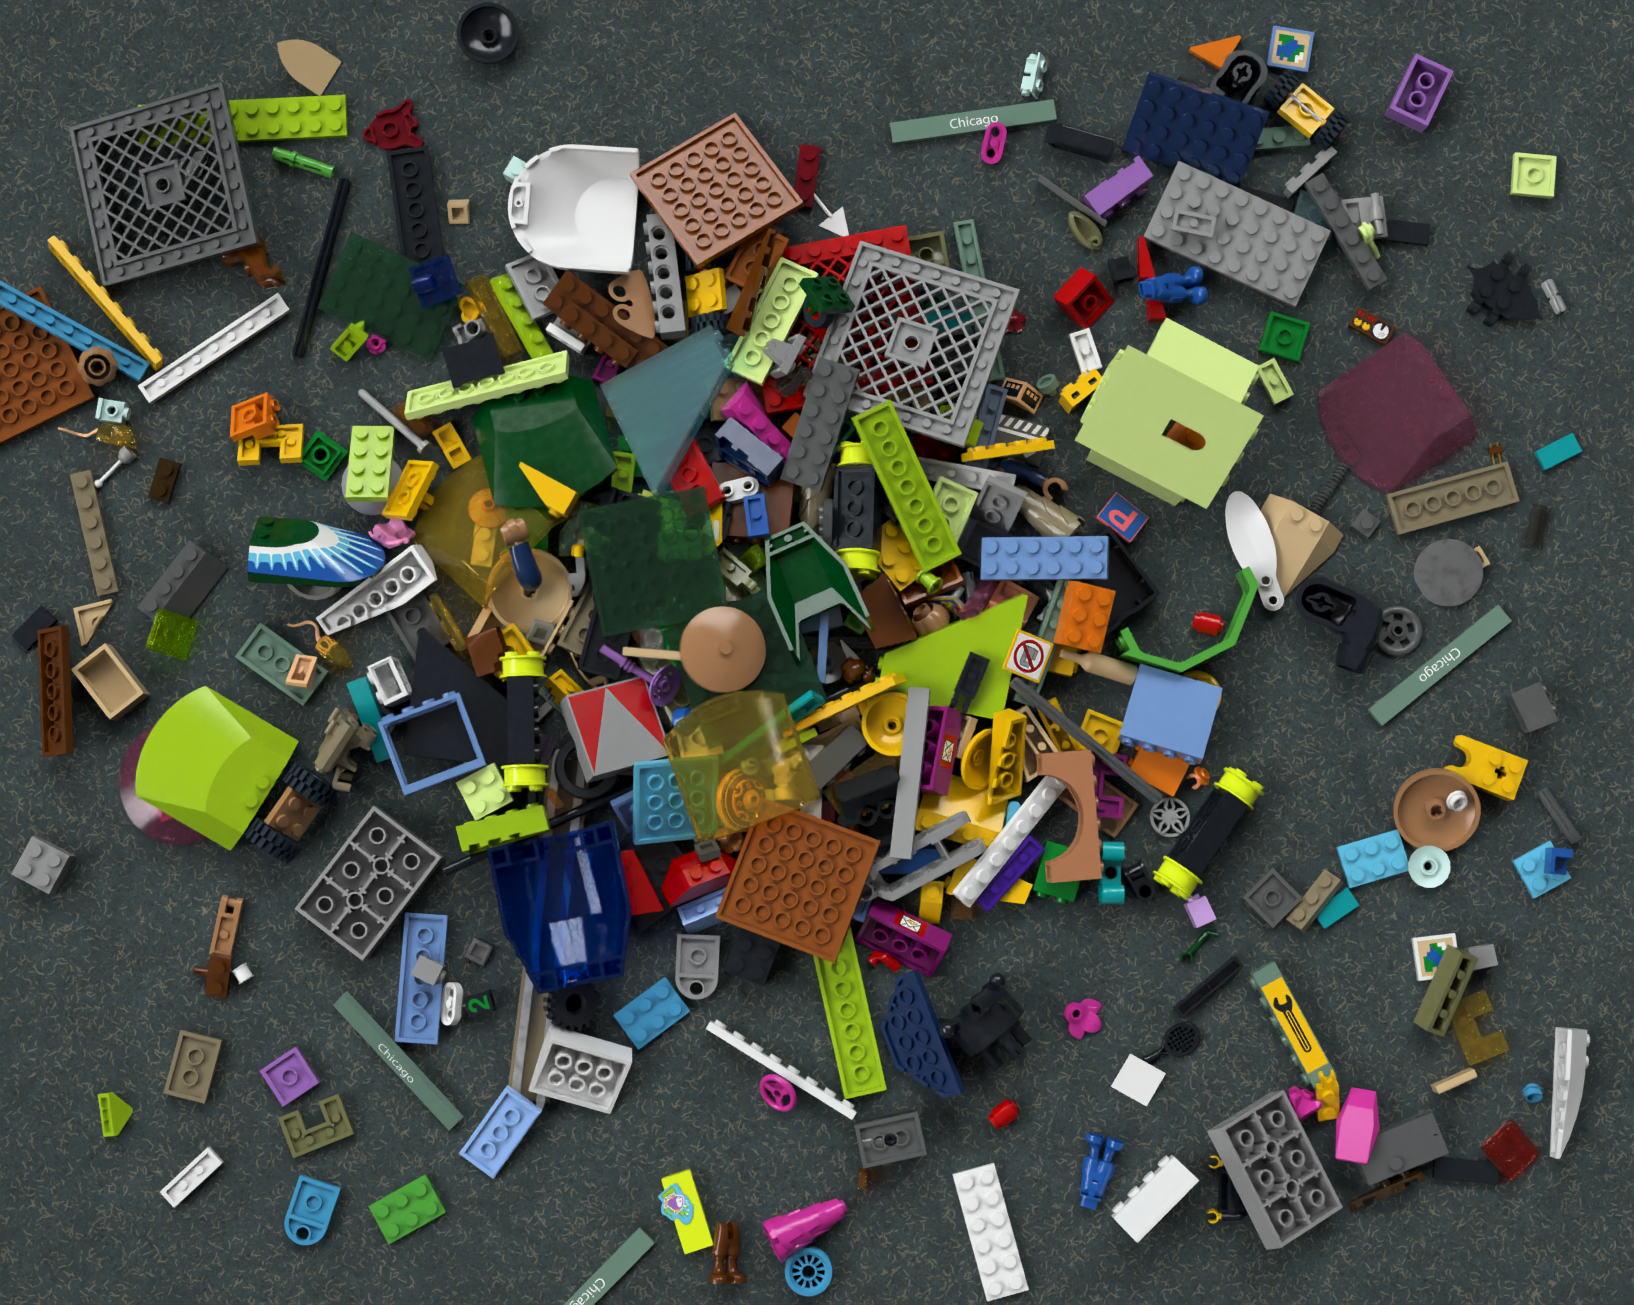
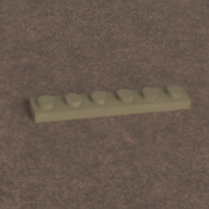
M86 470L70 474L97 596L101 597L120 592L98 493L94 485L93 471Z

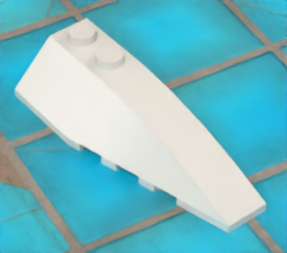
M411 545L386 564L376 577L366 579L316 617V620L325 633L331 635L406 604L437 580L432 559L422 545Z
M1556 1027L1550 1157L1556 1159L1561 1158L1570 1138L1582 1098L1585 1070L1589 1065L1586 1047L1590 1043L1589 1034H1587L1585 1029Z

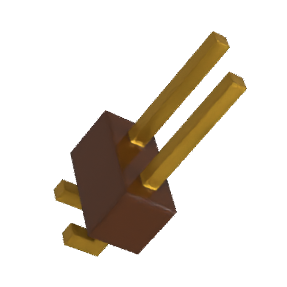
M1496 442L1494 447H1492L1491 443L1489 444L1490 448H1487L1489 455H1492L1493 465H1495V453H1498L1499 462L1502 463L1500 452L1503 451L1502 446H1498L1499 442Z

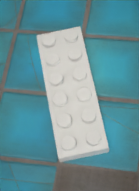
M994 1163L952 1174L986 1300L991 1301L1029 1290Z

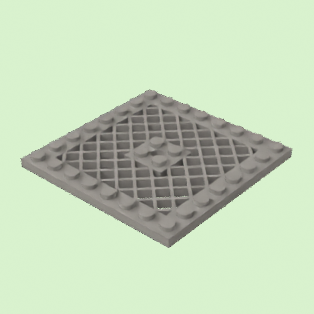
M860 241L843 285V289L849 295L855 308L851 313L834 314L803 396L805 398L807 396L819 357L838 363L840 358H842L844 364L850 367L861 363L864 372L859 374L858 380L867 376L871 384L860 389L858 383H856L857 390L854 389L848 408L849 412L861 414L887 401V398L894 395L897 403L891 402L904 429L964 448L1018 300L1020 289ZM887 273L896 275V277L889 279ZM883 274L886 282L876 286L873 278ZM907 279L915 281L916 283L909 285ZM870 280L873 288L866 291L868 282ZM903 280L906 288L896 292L893 284ZM926 285L935 287L937 289L929 291ZM923 286L926 294L916 298L913 290ZM890 287L893 294L882 298L879 291ZM946 291L951 292V293H954V294H957V295H955V296L949 298V296H948V294H947ZM943 292L946 300L936 304L933 296ZM876 293L879 301L869 305L866 297ZM910 293L913 300L902 305L899 297ZM963 298L966 306L956 311L953 302ZM967 298H971L977 301L969 304ZM896 299L899 307L889 311L886 303ZM929 299L932 307L922 311L919 303ZM863 300L866 307L859 310L861 301ZM987 304L992 305L990 310H989ZM916 305L919 313L909 318L905 310ZM949 305L953 313L942 317L939 309ZM983 305L986 313L976 317L973 309ZM883 306L886 313L875 318L872 310ZM969 311L973 319L962 323L959 315ZM869 312L872 320L862 324L859 316ZM902 312L905 318L898 317L895 324L892 316ZM936 312L939 319L929 324L925 316ZM889 318L892 326L882 331L878 323ZM922 318L925 325L914 321ZM956 318L959 326L949 330L945 322ZM987 318L984 328L982 329L979 322ZM856 319L859 326L851 330ZM942 324L946 332L938 335L939 329L934 327ZM976 324L979 332L969 336L965 328ZM875 325L879 333L868 337L865 329ZM962 330L966 338L956 343L952 335ZM862 331L865 339L855 344L851 336ZM893 332L888 344L885 335ZM949 337L952 345L942 349L938 341ZM882 338L885 346L875 350L871 342ZM980 338L977 348H975L972 341ZM847 339H849L852 346L844 349ZM909 339H915L918 344L914 348H908L906 342ZM969 343L972 351L962 356L959 347ZM868 344L872 352L861 357L858 349ZM935 344L938 349V352L931 355V352ZM955 350L959 358L948 362L945 354ZM855 351L858 359L847 363L844 355ZM885 352L884 356L889 360L881 363L878 355ZM942 356L945 364L935 369L931 361ZM875 357L878 365L867 369L864 361ZM973 357L970 367L968 368L965 360ZM898 362L903 363V364H906V365H909V366H907V367L901 369V367H900V365H899ZM895 363L898 371L888 376L884 368ZM928 363L932 371L921 376L918 368L925 370ZM962 363L965 371L955 375L951 367ZM948 369L952 377L941 382L938 373ZM881 370L885 378L874 382L870 374ZM915 370L918 378L908 382L904 374ZM901 376L905 384L894 389L891 380ZM935 376L938 384L928 388L924 380ZM966 376L961 388L958 380ZM921 382L924 391L914 395L911 387ZM955 382L958 390L948 395L944 387ZM888 383L891 391L880 395L877 387ZM941 388L945 397L934 401L931 393ZM874 389L877 396L868 394L866 392ZM908 389L911 397L900 401L897 393ZM927 395L931 403L921 408L917 400ZM959 396L956 406L954 407L951 399ZM914 402L915 405H916V407H917V409L912 408V407H909V406H906V405H908V404ZM948 402L951 410L941 414L937 406ZM934 408L937 415L928 413L926 411Z

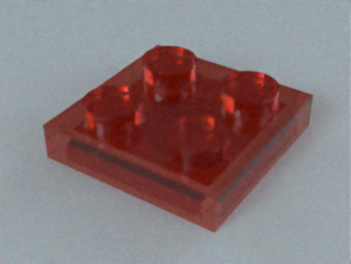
M1513 1119L1506 1122L1480 1147L1507 1181H1512L1540 1154V1151Z

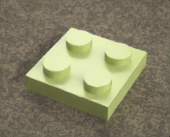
M1515 152L1512 161L1510 195L1552 199L1554 197L1557 156Z
M495 763L456 782L476 821L515 801L511 793L507 791V788L501 787L504 784V779Z

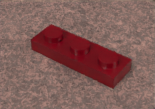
M800 145L794 190L804 202V207L802 208L812 209L821 154L820 146Z

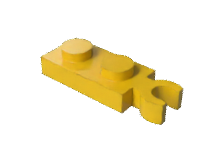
M1333 1069L1330 1070V1075L1324 1077L1322 1071H1319L1318 1077L1321 1083H1316V1101L1321 1102L1322 1109L1316 1111L1318 1122L1337 1119L1340 1112L1339 1084L1336 1080V1075Z

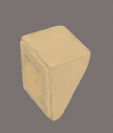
M449 200L447 203L449 224H470V200Z

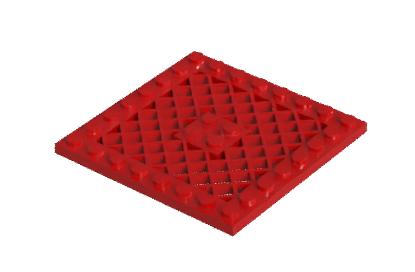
M906 225L789 246L786 248L782 258L803 267L811 266L810 270L812 271L820 267L825 271L821 277H828L830 274L835 276L839 283H845V277L849 272L860 241L911 256L907 227ZM852 258L850 263H847L843 259ZM832 262L829 267L823 263ZM838 262L846 267L841 275L833 271ZM887 273L889 279L896 277V275ZM883 274L873 278L876 286L880 285L877 281ZM907 279L909 285L916 283L915 281ZM870 280V284L867 286L866 291L873 288ZM903 280L895 283L896 292L906 288ZM890 287L881 290L882 298L886 294L889 296L893 294L889 290ZM917 289L913 290L915 297L918 298ZM910 293L899 297L902 305L913 300ZM871 295L866 297L873 303L879 301L878 297L874 298ZM894 299L891 302V304L887 306L889 311H891L897 304L896 299ZM916 305L905 310L909 318L919 313ZM869 312L865 313L862 319L860 320L862 324H864L868 318H871ZM902 312L894 315L897 319L898 317L905 318ZM799 317L797 318L796 322L802 325L797 334L803 335L806 329H808L814 335L809 342L807 340L804 341L805 349L800 356L797 355L794 361L796 366L792 372L800 377L795 385L787 381L791 374L777 379L768 375L763 385L767 415L803 409L806 399L803 393L806 385H800L804 380L808 382V375L813 369L818 354L813 361L804 356L809 349L819 353L820 349L813 344L817 338H819V343L822 344L828 326L817 328L816 330ZM922 318L914 321L923 324ZM856 319L851 330L859 326ZM884 321L878 323L879 326H883L886 329L891 327ZM875 325L871 330L865 329L868 337L875 335L877 331ZM791 330L789 335L794 336L797 334ZM861 332L851 336L855 344L860 342L856 338L861 337ZM893 332L885 335L886 340L890 338ZM882 338L877 339L880 343L875 350L885 345ZM847 339L844 349L849 345V339ZM909 339L906 342L908 348H914L918 344L915 339ZM867 345L858 349L859 353L863 349L869 353L872 352ZM851 352L846 354L850 357L847 363L858 359L855 352L854 354ZM880 354L878 355L882 362L889 360ZM875 357L864 362L867 369L872 368L870 363ZM801 360L809 365L804 373L796 369ZM894 363L889 365L893 369L886 370V373L889 376L897 372L896 365ZM900 363L899 365L903 369L906 364ZM927 363L925 370L919 368L918 370L922 376L930 372L931 368ZM861 367L860 373L864 372L863 367ZM881 370L870 374L874 382L885 378ZM915 370L904 374L908 382L918 378ZM867 376L857 381L860 389L871 384ZM901 376L891 380L894 389L905 384ZM932 377L924 380L927 386L934 385ZM920 382L912 386L911 389L921 388L923 386ZM888 383L877 387L880 395L891 391ZM874 389L866 392L868 394L877 396Z

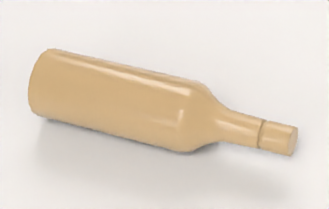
M1061 649L1059 654L1061 658L1080 664L1084 671L1127 685H1132L1137 676L1138 668L1136 665L1094 652L1078 654Z

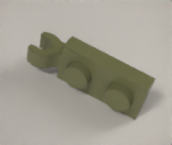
M726 548L723 549L720 564H710L737 589L740 590L745 586L753 596H756L761 591L757 587L758 584L751 579L754 576L753 572ZM722 549L717 554V560L720 559Z

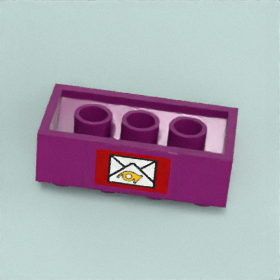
M929 706L920 793L948 796L963 713L948 706Z
M875 898L854 941L875 951L890 954L901 964L914 970L919 969L920 973L931 978L946 952L952 934L881 899Z

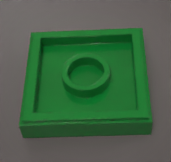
M1270 311L1258 351L1299 363L1311 323Z

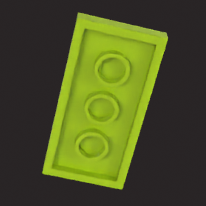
M352 426L345 492L346 502H389L395 442L394 426Z

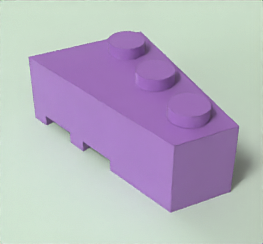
M1139 155L1134 158L1133 164L1125 169L1122 167L1117 171L1118 174L1109 180H1105L1086 194L1083 199L1085 205L1103 219H1107L1114 213L1113 210L1118 206L1123 208L1131 202L1130 198L1137 195L1139 197L1148 190L1147 187L1153 175Z

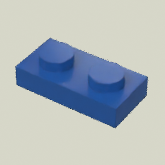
M764 493L744 496L743 501L749 539L770 536Z

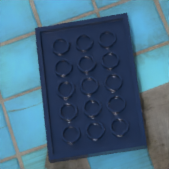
M1149 71L1121 150L1173 168L1180 161L1204 173L1213 175L1226 183L1241 187L1269 111Z

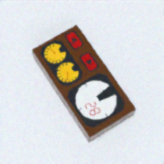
M1360 307L1357 308L1348 325L1351 329L1382 346L1387 344L1395 329V326Z

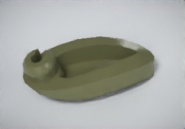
M1070 211L1067 220L1075 239L1088 249H1099L1102 246L1103 239L1096 224L1082 213Z

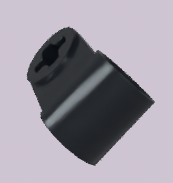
M1138 860L1136 864L1128 868H1121L1122 874L1137 900L1145 902L1154 897L1155 888L1141 860ZM1141 886L1148 887L1150 894L1147 898H1143L1139 894Z

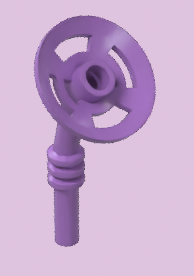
M604 644L599 652L620 664L619 667H624V670L628 669V673L632 672L650 683L649 698L654 705L664 706L677 694L681 676L676 667L667 665L662 667L655 675H652L637 666L635 661L632 662V659L628 660L627 656H621ZM667 670H670V671L672 672L673 676H671V675H670L669 673H667L666 671H667ZM670 684H672L670 691L665 696L664 692H666L669 689Z

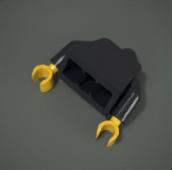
M1212 1155L1210 1157L1216 1158L1218 1164L1216 1166H1209L1213 1169L1220 1166L1223 1169H1219L1218 1211L1214 1208L1207 1211V1213L1216 1214V1218L1208 1219V1222L1214 1224L1219 1219H1222V1221H1240L1248 1215V1212L1222 1160Z

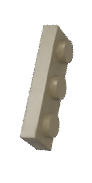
M1325 869L1302 897L1303 899L1287 916L1286 920L1302 932H1305L1342 886L1343 882L1341 879Z

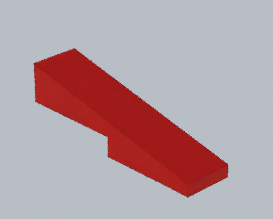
M1139 236L1137 240L1138 282L1155 277L1144 236ZM1147 298V323H1163L1166 319V314L1162 301H1151Z

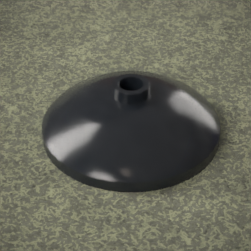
M486 2L472 6L462 15L457 26V40L461 50L468 58L480 64H495L507 59L514 52L519 41L520 33L517 20L507 8L497 3ZM492 35L493 39L488 41L486 40L487 36Z

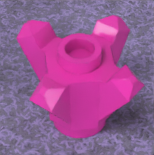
M1296 1086L1289 1089V1101L1301 1123L1309 1115L1322 1109L1321 1102L1316 1101L1315 1090L1313 1092L1307 1089L1300 1090Z

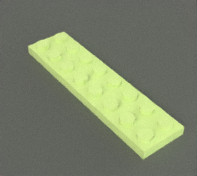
M565 350L504 366V374H494L464 383L453 389L450 380L408 391L404 412L407 420L421 419L427 415L441 414L446 410L460 409L469 404H480L485 400L499 399L504 395L512 393L518 394L531 388H541L547 384L561 383L568 379L569 354Z

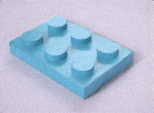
M1398 829L1336 847L1348 888L1408 871V859Z

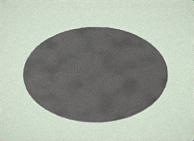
M1443 539L1428 545L1420 553L1414 567V579L1423 596L1432 603L1441 606H1456L1471 599L1480 588L1483 579V565L1476 551L1468 544L1455 539Z

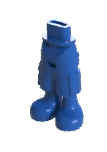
M1199 266L1190 267L1184 276L1179 273H1166L1162 276L1148 278L1138 284L1141 298H1148L1151 301L1182 303L1186 299L1193 304L1200 305L1204 304L1208 297L1205 287H1195L1203 279V271ZM1183 287H1193V288L1185 290V288H1183Z
M1087 1132L1085 1140L1090 1143V1154L1084 1156L1082 1164L1083 1174L1081 1192L1079 1194L1082 1196L1080 1206L1096 1210L1098 1201L1102 1200L1108 1181L1113 1176L1115 1164L1112 1162V1158L1117 1151H1122L1125 1148V1142L1107 1137L1103 1158L1099 1160L1098 1157L1105 1136Z

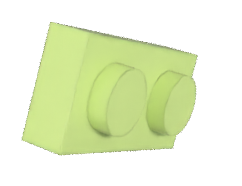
M1275 358L1259 365L1256 373L1259 374V378L1274 405L1294 395Z

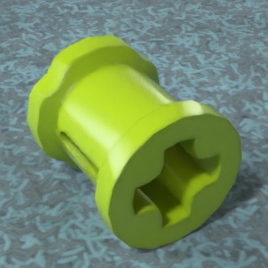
M921 569L915 578V581L918 584L924 585L927 588V592L931 595L938 592L943 585V580L940 577H935L931 570L923 573Z

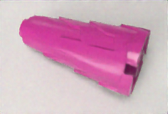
M836 1198L823 1203L813 1204L801 1210L796 1209L782 1216L770 1218L762 1222V1226L778 1260L783 1262L796 1254L798 1250L812 1243L813 1239L830 1230L831 1226L845 1217V1212L848 1210L843 1200L838 1201Z

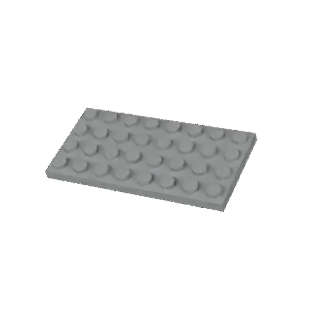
M1178 161L1144 237L1150 242L1295 308L1331 231ZM1180 209L1217 217L1213 238L1209 239L1170 231L1174 210Z

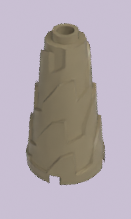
M836 463L830 464L822 492L798 485V520H800V523L804 521L818 536L819 506H824V498H832Z
M1014 485V487L1027 492L1018 512L1026 518V521L1042 537H1073L1080 534L1081 531L1078 529V526L1084 527L1086 520L1080 515L1077 516L1061 505L1059 506L1046 497L1038 495L1026 486Z

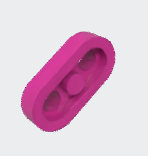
M1000 122L990 123L985 130L980 154L982 160L988 164L997 163L1002 157L1007 130ZM995 128L999 130L997 137L992 135V130ZM992 149L994 151L993 157H988V150Z

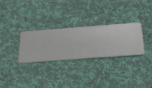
M1039 175L1038 181L1103 227L1106 226L1107 221L1048 179Z

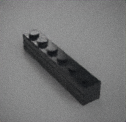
M1232 956L1177 1002L1173 1009L1180 1017H1185L1244 966L1236 956Z

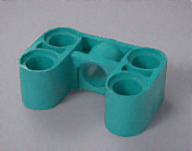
M1102 842L1100 861H1103L1104 873H1102V879H1099V904H1124L1125 891L1124 885H1121V861H1124L1125 856L1124 842ZM1108 867H1112L1115 870V876L1112 879H1108L1105 876V870Z

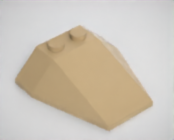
M1269 494L1260 511L1269 526L1274 540L1277 555L1276 577L1285 597L1334 553L1343 534L1329 521L1294 501ZM1264 576L1262 578L1263 584H1269L1270 578Z

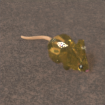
M105 422L88 434H81L58 427L61 431L79 437L87 438L96 434V440L112 446L116 445L122 448L126 445L133 449L137 448L133 431L126 425L119 426L115 423Z
M307 620L298 624H287L290 627H299L306 624L313 625L317 641L315 649L335 666L353 667L348 650L328 635L321 638L319 627L315 622Z

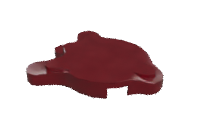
M405 99L398 107L386 109L376 114L372 124L370 123L363 131L364 140L386 151H395L403 147L415 148L423 146V140L412 133V130L419 126L418 120L412 116L413 102L410 99Z

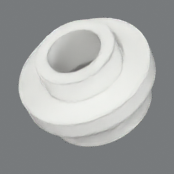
M1460 790L1452 792L1446 800V805L1454 811L1463 810L1468 803L1466 794Z

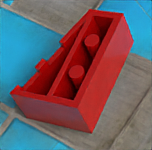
M635 850L612 853L621 917L664 911L665 909Z

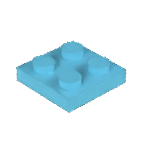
M1547 841L1512 860L1532 898H1536L1571 879L1568 871L1566 875L1544 873L1546 848H1554L1551 841Z

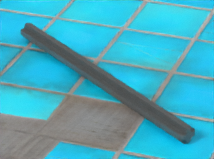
M1015 677L1010 682L1011 688L1087 750H1091L1092 754L1151 802L1158 804L1161 801V793L1020 678Z

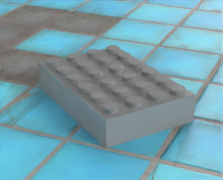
M373 806L302 898L295 910L362 961L367 960L445 857L381 808Z
M1284 1090L1268 1093L1207 1131L1266 1250L1282 1248L1343 1208Z

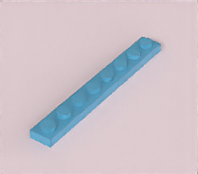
M0 281L1 307L83 352L94 346L110 350L118 361L117 370L138 382L141 381L150 366V362ZM100 354L91 355L94 358L103 359L110 366V362L105 356Z

